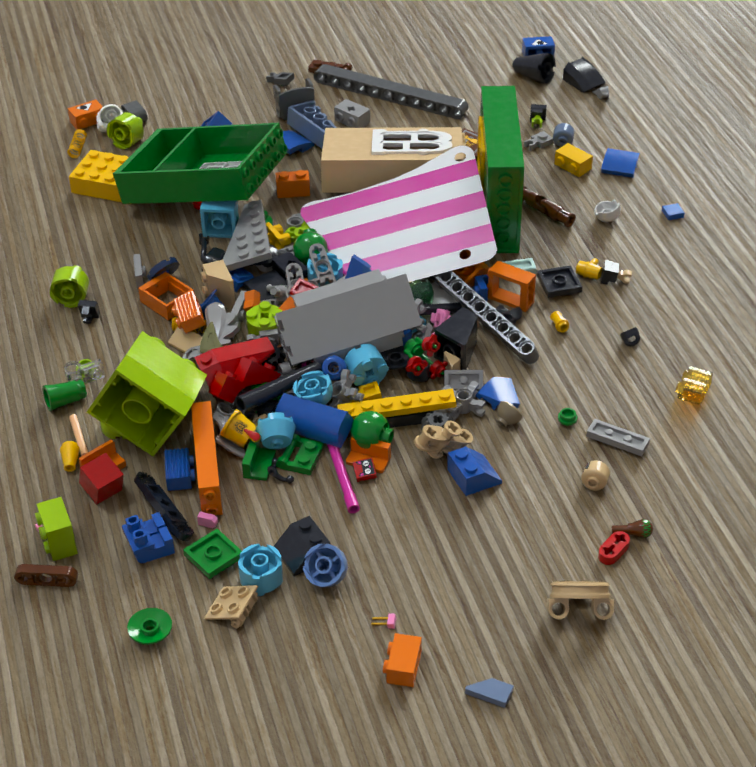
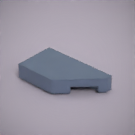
M491 678L466 686L465 694L505 708L512 695L514 686Z

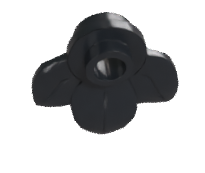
M499 304L496 308L514 326L516 321L522 317L520 307L509 311Z

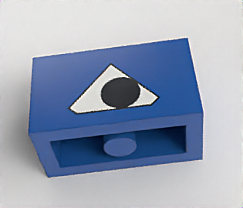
M552 36L523 38V56L549 53L554 56L555 44Z

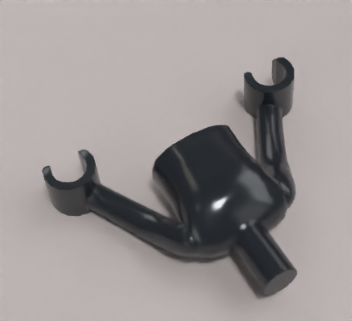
M200 233L201 261L206 264L223 260L225 251L220 248L213 247L207 253L209 236L203 238V234Z

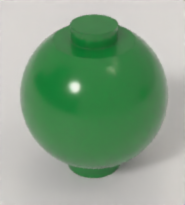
M305 229L294 242V256L307 266V262L310 259L309 249L311 245L319 243L324 246L326 253H328L327 242L315 229ZM317 249L314 250V253L320 254Z
M365 411L357 415L353 420L350 434L361 448L368 449L371 444H377L379 441L391 443L394 437V430L389 428V423L382 414L375 411Z

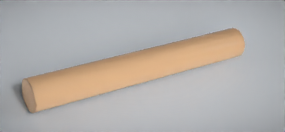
M72 414L69 419L76 442L80 448V455L83 456L88 453L77 415Z

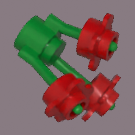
M435 334L424 338V340L416 337L406 342L404 353L410 358L406 366L407 372H413L415 376H418L429 364L431 366L429 369L432 374L431 379L440 378L444 375L448 362L444 361L442 363L440 360L432 362L423 354L426 351L427 356L432 357L434 352L440 349L441 344L437 341Z

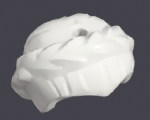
M113 104L102 107L96 116L97 129L101 132H107L108 123L121 115L123 111Z

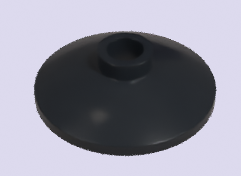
M403 345L380 352L389 369L405 368L410 359L404 353Z

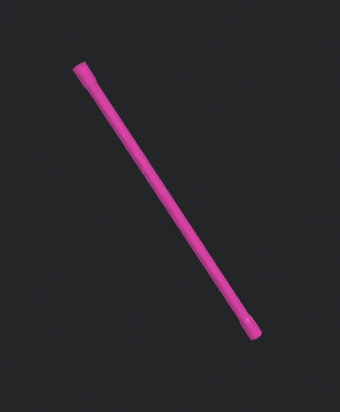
M310 361L302 363L301 367L309 365ZM327 444L344 494L347 510L351 514L357 513L360 507L353 492L338 447Z

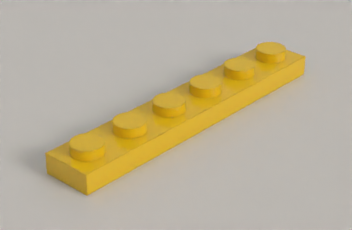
M444 389L338 404L337 409L347 411L353 419L365 411H375L384 417L455 408L456 399L453 389Z

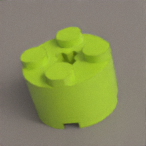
M124 112L108 123L107 135L114 141V146L119 149H127L132 144L134 145L142 140L144 135L143 121L132 113Z
M80 266L61 267L55 271L50 296L57 304H64V307H77L79 300H84L86 297L89 278Z
M262 301L259 305L252 307L246 312L248 335L254 334L258 336L259 331L277 329L274 316H276L275 313L282 312V310L268 301Z

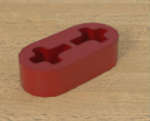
M623 531L614 532L600 546L599 561L605 565L616 563L629 548V535Z

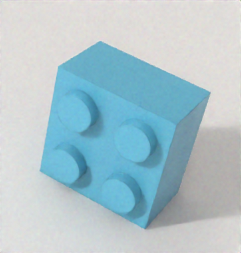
M238 201L202 202L200 216L203 237L232 238L239 220Z

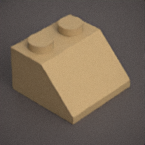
M219 260L202 264L203 272L200 274L205 285L202 286L204 297H208L217 289L215 294L224 304V307L233 309L235 304L234 283L224 261Z

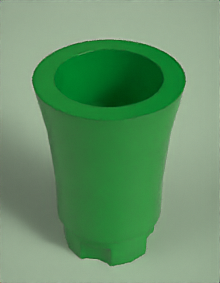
M82 380L43 385L42 387L44 400L49 411L87 397L86 387Z

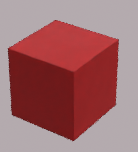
M104 453L80 467L79 484L95 504L98 505L122 490L124 474L107 453Z

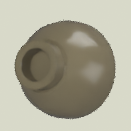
M501 401L498 405V419L496 421L501 426L506 427L507 425L516 424L523 418L522 413L511 403Z

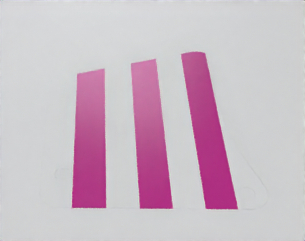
M467 146L454 147L422 166L394 179L353 193L312 201L305 204L300 212L307 225L325 238L328 245V253L335 254L339 260H342L344 275L347 273L351 257L354 254L371 265L370 269L372 271L379 269L381 274L385 275L387 279L406 274L408 281L411 282L490 260L497 251L474 151ZM464 153L466 158L459 162L455 160V155ZM467 249L471 252V256L467 259H461L459 256L462 250Z

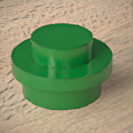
M564 408L558 414V421L563 425H574L577 422L578 416L572 408Z

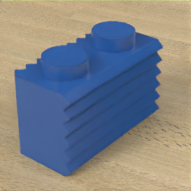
M187 447L185 449L165 450L167 491L191 489L192 481H195V471L191 469V467H194L193 455H189Z

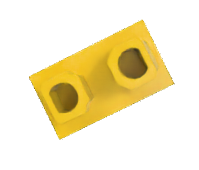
M270 222L266 223L271 245L280 250L284 246L291 244L290 235L288 233L284 234L280 224L272 226Z

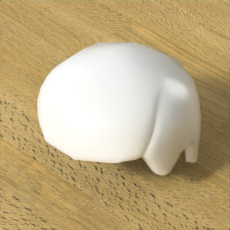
M616 200L600 202L594 209L596 217L606 223L616 220L620 215V203H617Z

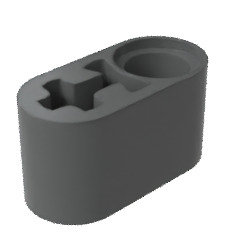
M137 101L121 105L123 113H132L136 117H140L143 122L148 120L145 109Z

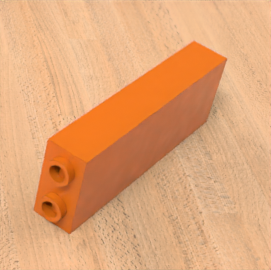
M211 401L196 402L192 404L191 411L201 512L223 515Z

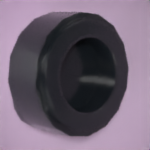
M636 327L620 333L622 341L627 346H635L640 341L639 331ZM635 336L636 339L634 341H628V338Z

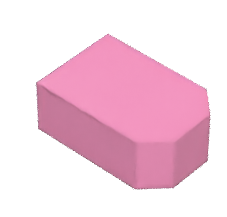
M199 512L197 516L198 525L213 529L218 523V518L213 514Z

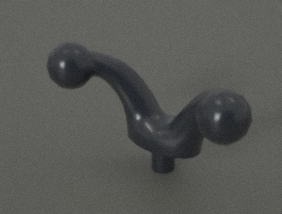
M272 459L273 466L268 467V473L279 481L292 483L294 477L291 475L287 476V478L281 476L276 470L278 459Z

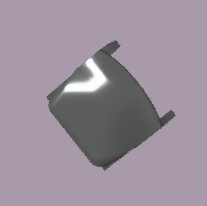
M309 78L305 79L306 87L291 89L281 93L277 85L273 86L278 118L287 120L289 106L315 99L313 84Z

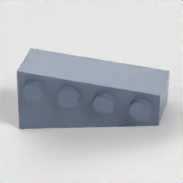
M314 100L288 107L287 124L323 149L325 128H336L331 120H327V115L321 113V108L315 105Z

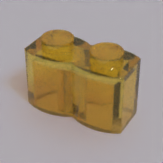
M690 366L688 371H684L682 382L679 381L677 383L676 392L678 393V399L700 405L711 386L713 372Z

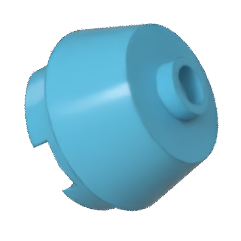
M274 412L269 413L268 418L258 419L256 432L260 434V440L264 447L282 449L291 444L296 429L292 417L287 418L284 416V413Z

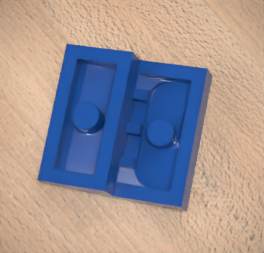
M283 131L288 154H292L297 150L303 153L314 146L313 142L294 131Z
M608 148L601 167V173L633 178L640 153Z

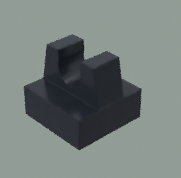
M79 300L78 308L81 317H84V323L91 324L93 318H99L100 309L97 301Z

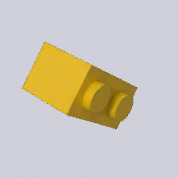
M569 143L555 151L554 164L577 177L584 175L592 169L593 156Z

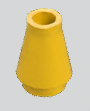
M66 441L60 447L64 470L67 472L76 470L80 448L74 441Z

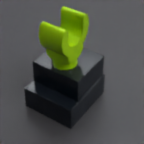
M531 104L530 123L532 127L535 124H539L540 128H542V120H546L547 105Z

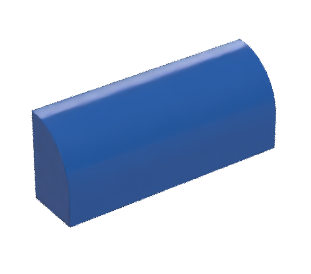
M283 393L275 412L284 413V416L287 418H293V422L296 425L294 434L341 448L354 420L347 411L301 399Z

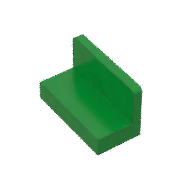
M250 439L242 462L243 478L266 481L269 476L267 469L269 466H272V459L276 455L275 450L260 448V441L253 442Z

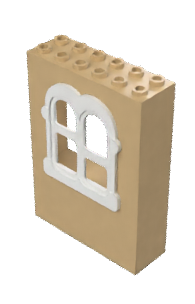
M461 127L325 128L321 156L322 193H353L399 177L454 147L466 146L465 133H462ZM464 153L455 155V160L459 162L466 158Z

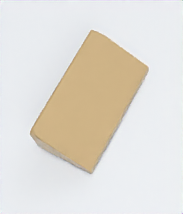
M177 327L168 344L185 353L189 348L199 346L202 336L193 331L185 334L183 328L179 329Z

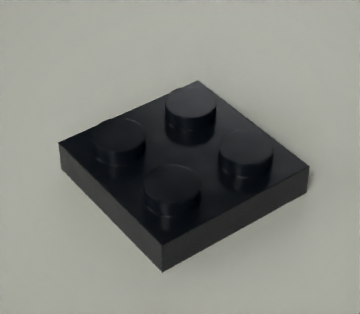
M571 265L537 271V278L548 298L582 292L583 287Z

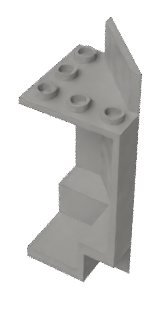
M379 269L292 295L295 308L275 313L276 316H274L280 343L291 367L312 360L313 363H319L322 368L324 360L329 356H339L344 360L350 350L353 348L358 349L362 344H372L379 352L403 345V330L422 325L407 275L402 274L387 279L385 275L382 276Z

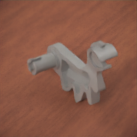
M219 302L209 304L205 309L207 326L210 322H213L222 347L232 345L229 339L239 332L238 326L234 325L237 320L235 313H226L223 304ZM200 345L189 348L182 358L193 360L194 357L202 354L200 353Z

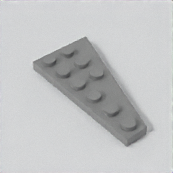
M261 200L251 201L244 205L223 257L228 271L272 258Z

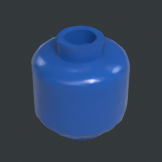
M329 356L322 364L323 374H328L331 381L341 380L342 369H348L346 362L339 356Z

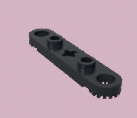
M138 472L134 478L135 484L155 511L160 513L166 527L169 528L176 538L182 541H190L194 531L187 525L188 522L161 486L155 483L156 481L153 479V476L147 475L146 472Z

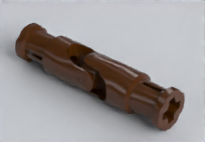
M523 186L522 200L527 205L555 221L564 223L566 227L572 226L576 219L574 213H568L563 207L534 191L527 190V187Z

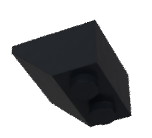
M309 515L291 523L273 547L280 552L281 560L292 575L296 576L304 572V558L311 547L317 544L331 543Z

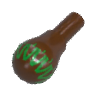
M647 519L628 523V525H612V534L617 531H623L629 535L647 538L653 532V525Z

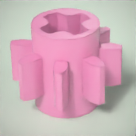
M437 309L436 313H431L430 321L434 323L433 327L437 328L450 318V311Z

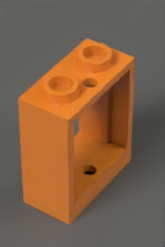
M497 261L493 266H490L487 272V276H489L487 284L488 299L513 308L520 307L523 312H526L534 303L536 274L501 261ZM499 278L521 285L520 295L499 288Z
M167 272L162 273L138 288L140 302L167 320L175 317L172 307L175 306L174 301L166 304L157 297L167 291L172 292L178 297L191 291L194 292L192 288Z

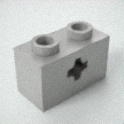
M347 99L334 107L335 121L352 128H363L370 123V109Z

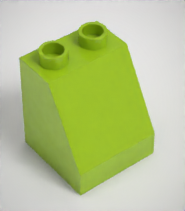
M142 331L89 407L87 413L151 456H154L186 416L207 374L199 370L191 360L183 359L168 349L160 339L151 337Z

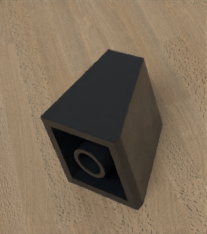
M463 307L435 328L434 334L437 336V341L440 342L441 347L434 352V358L444 362V352L447 351L460 358V370H466L477 344L478 315Z

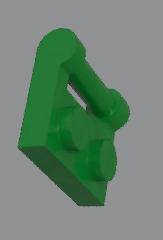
M294 434L291 444L286 447L282 457L278 458L276 465L283 470L311 475L324 449V445L322 442L300 438L299 435ZM295 447H299L300 449L294 461H289Z

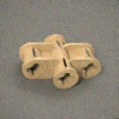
M450 420L444 424V428L425 425L422 433L415 437L414 444L419 450L427 451L432 458L440 459L443 456V451L448 453L466 447L467 444L473 441V436L468 430L461 429L456 422Z

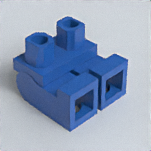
M159 512L152 514V519L145 522L139 519L138 515L126 518V524L122 525L124 535L139 563H146L175 553L173 539Z

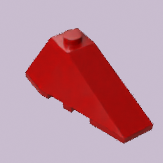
M263 337L211 349L194 357L199 370L207 374L205 382L210 389L217 372L225 374L228 371L234 374L242 356L250 359V356L261 360L262 363L275 352V349L269 338Z

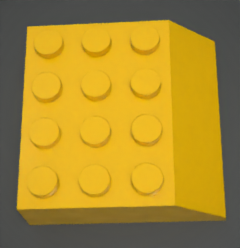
M90 150L69 175L71 193L122 202L113 173L129 157Z

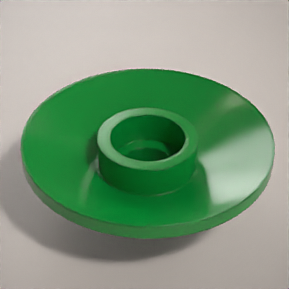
M142 609L129 619L127 625L128 634L132 640L140 644L158 643L170 634L172 619L162 609Z

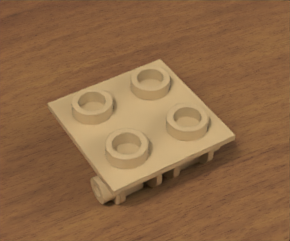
M258 585L223 587L204 619H230L232 627H241L258 600L256 592Z

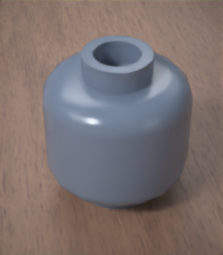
M567 123L558 124L553 132L554 143L562 147L567 143L571 144L573 142V127Z

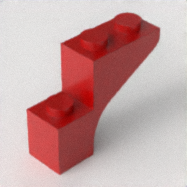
M242 356L234 374L228 371L225 374L217 372L208 392L233 403L243 388L273 381L279 378L281 374L274 371L276 367L265 363L263 366L260 365L261 360L252 356H250V359Z

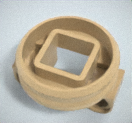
M553 581L550 584L552 585V592L550 593V598H547V611L555 619H563L567 616L569 612V598L591 599L592 613L599 619H609L614 613V599H611L609 593L610 584L608 582ZM557 602L562 603L564 607L560 615H555L552 612V606ZM600 603H606L608 606V612L605 615H599L597 612V606Z

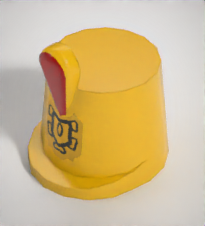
M238 409L233 412L220 432L222 437L242 448L247 445L250 439L253 442H259L261 439L260 434L256 432L257 426Z

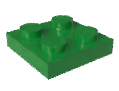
M215 529L183 549L184 556L208 579H211L239 561L240 553L242 552L219 529Z

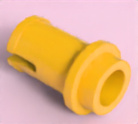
M554 311L550 315V319L554 322L558 332L563 333L569 329V321L564 319L559 311Z

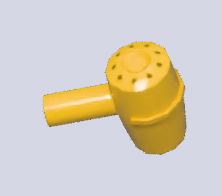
M593 258L590 262L579 261L576 266V274L584 278L600 279L603 268L597 265L599 261L596 258Z

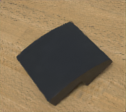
M275 270L243 282L247 291L256 290L260 292V301L275 299L274 295H271L270 291L266 290L268 284L272 286L287 285V282Z

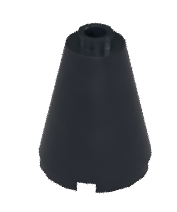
M543 53L517 57L513 61L512 67L515 72L544 84L549 83L553 79L555 74L553 67H556V62L552 54Z

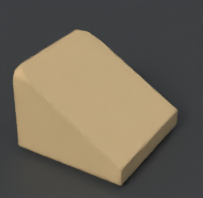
M445 351L444 361L448 362L445 368L447 370H460L461 359Z

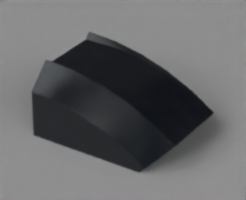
M584 57L571 63L568 62L563 69V80L582 93L606 83L597 68Z

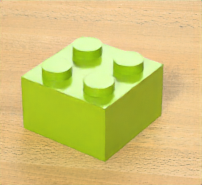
M62 497L37 503L38 512L35 513L37 524L42 526L38 527L41 540H46L43 542L46 554L50 553L53 561L78 554L72 525Z

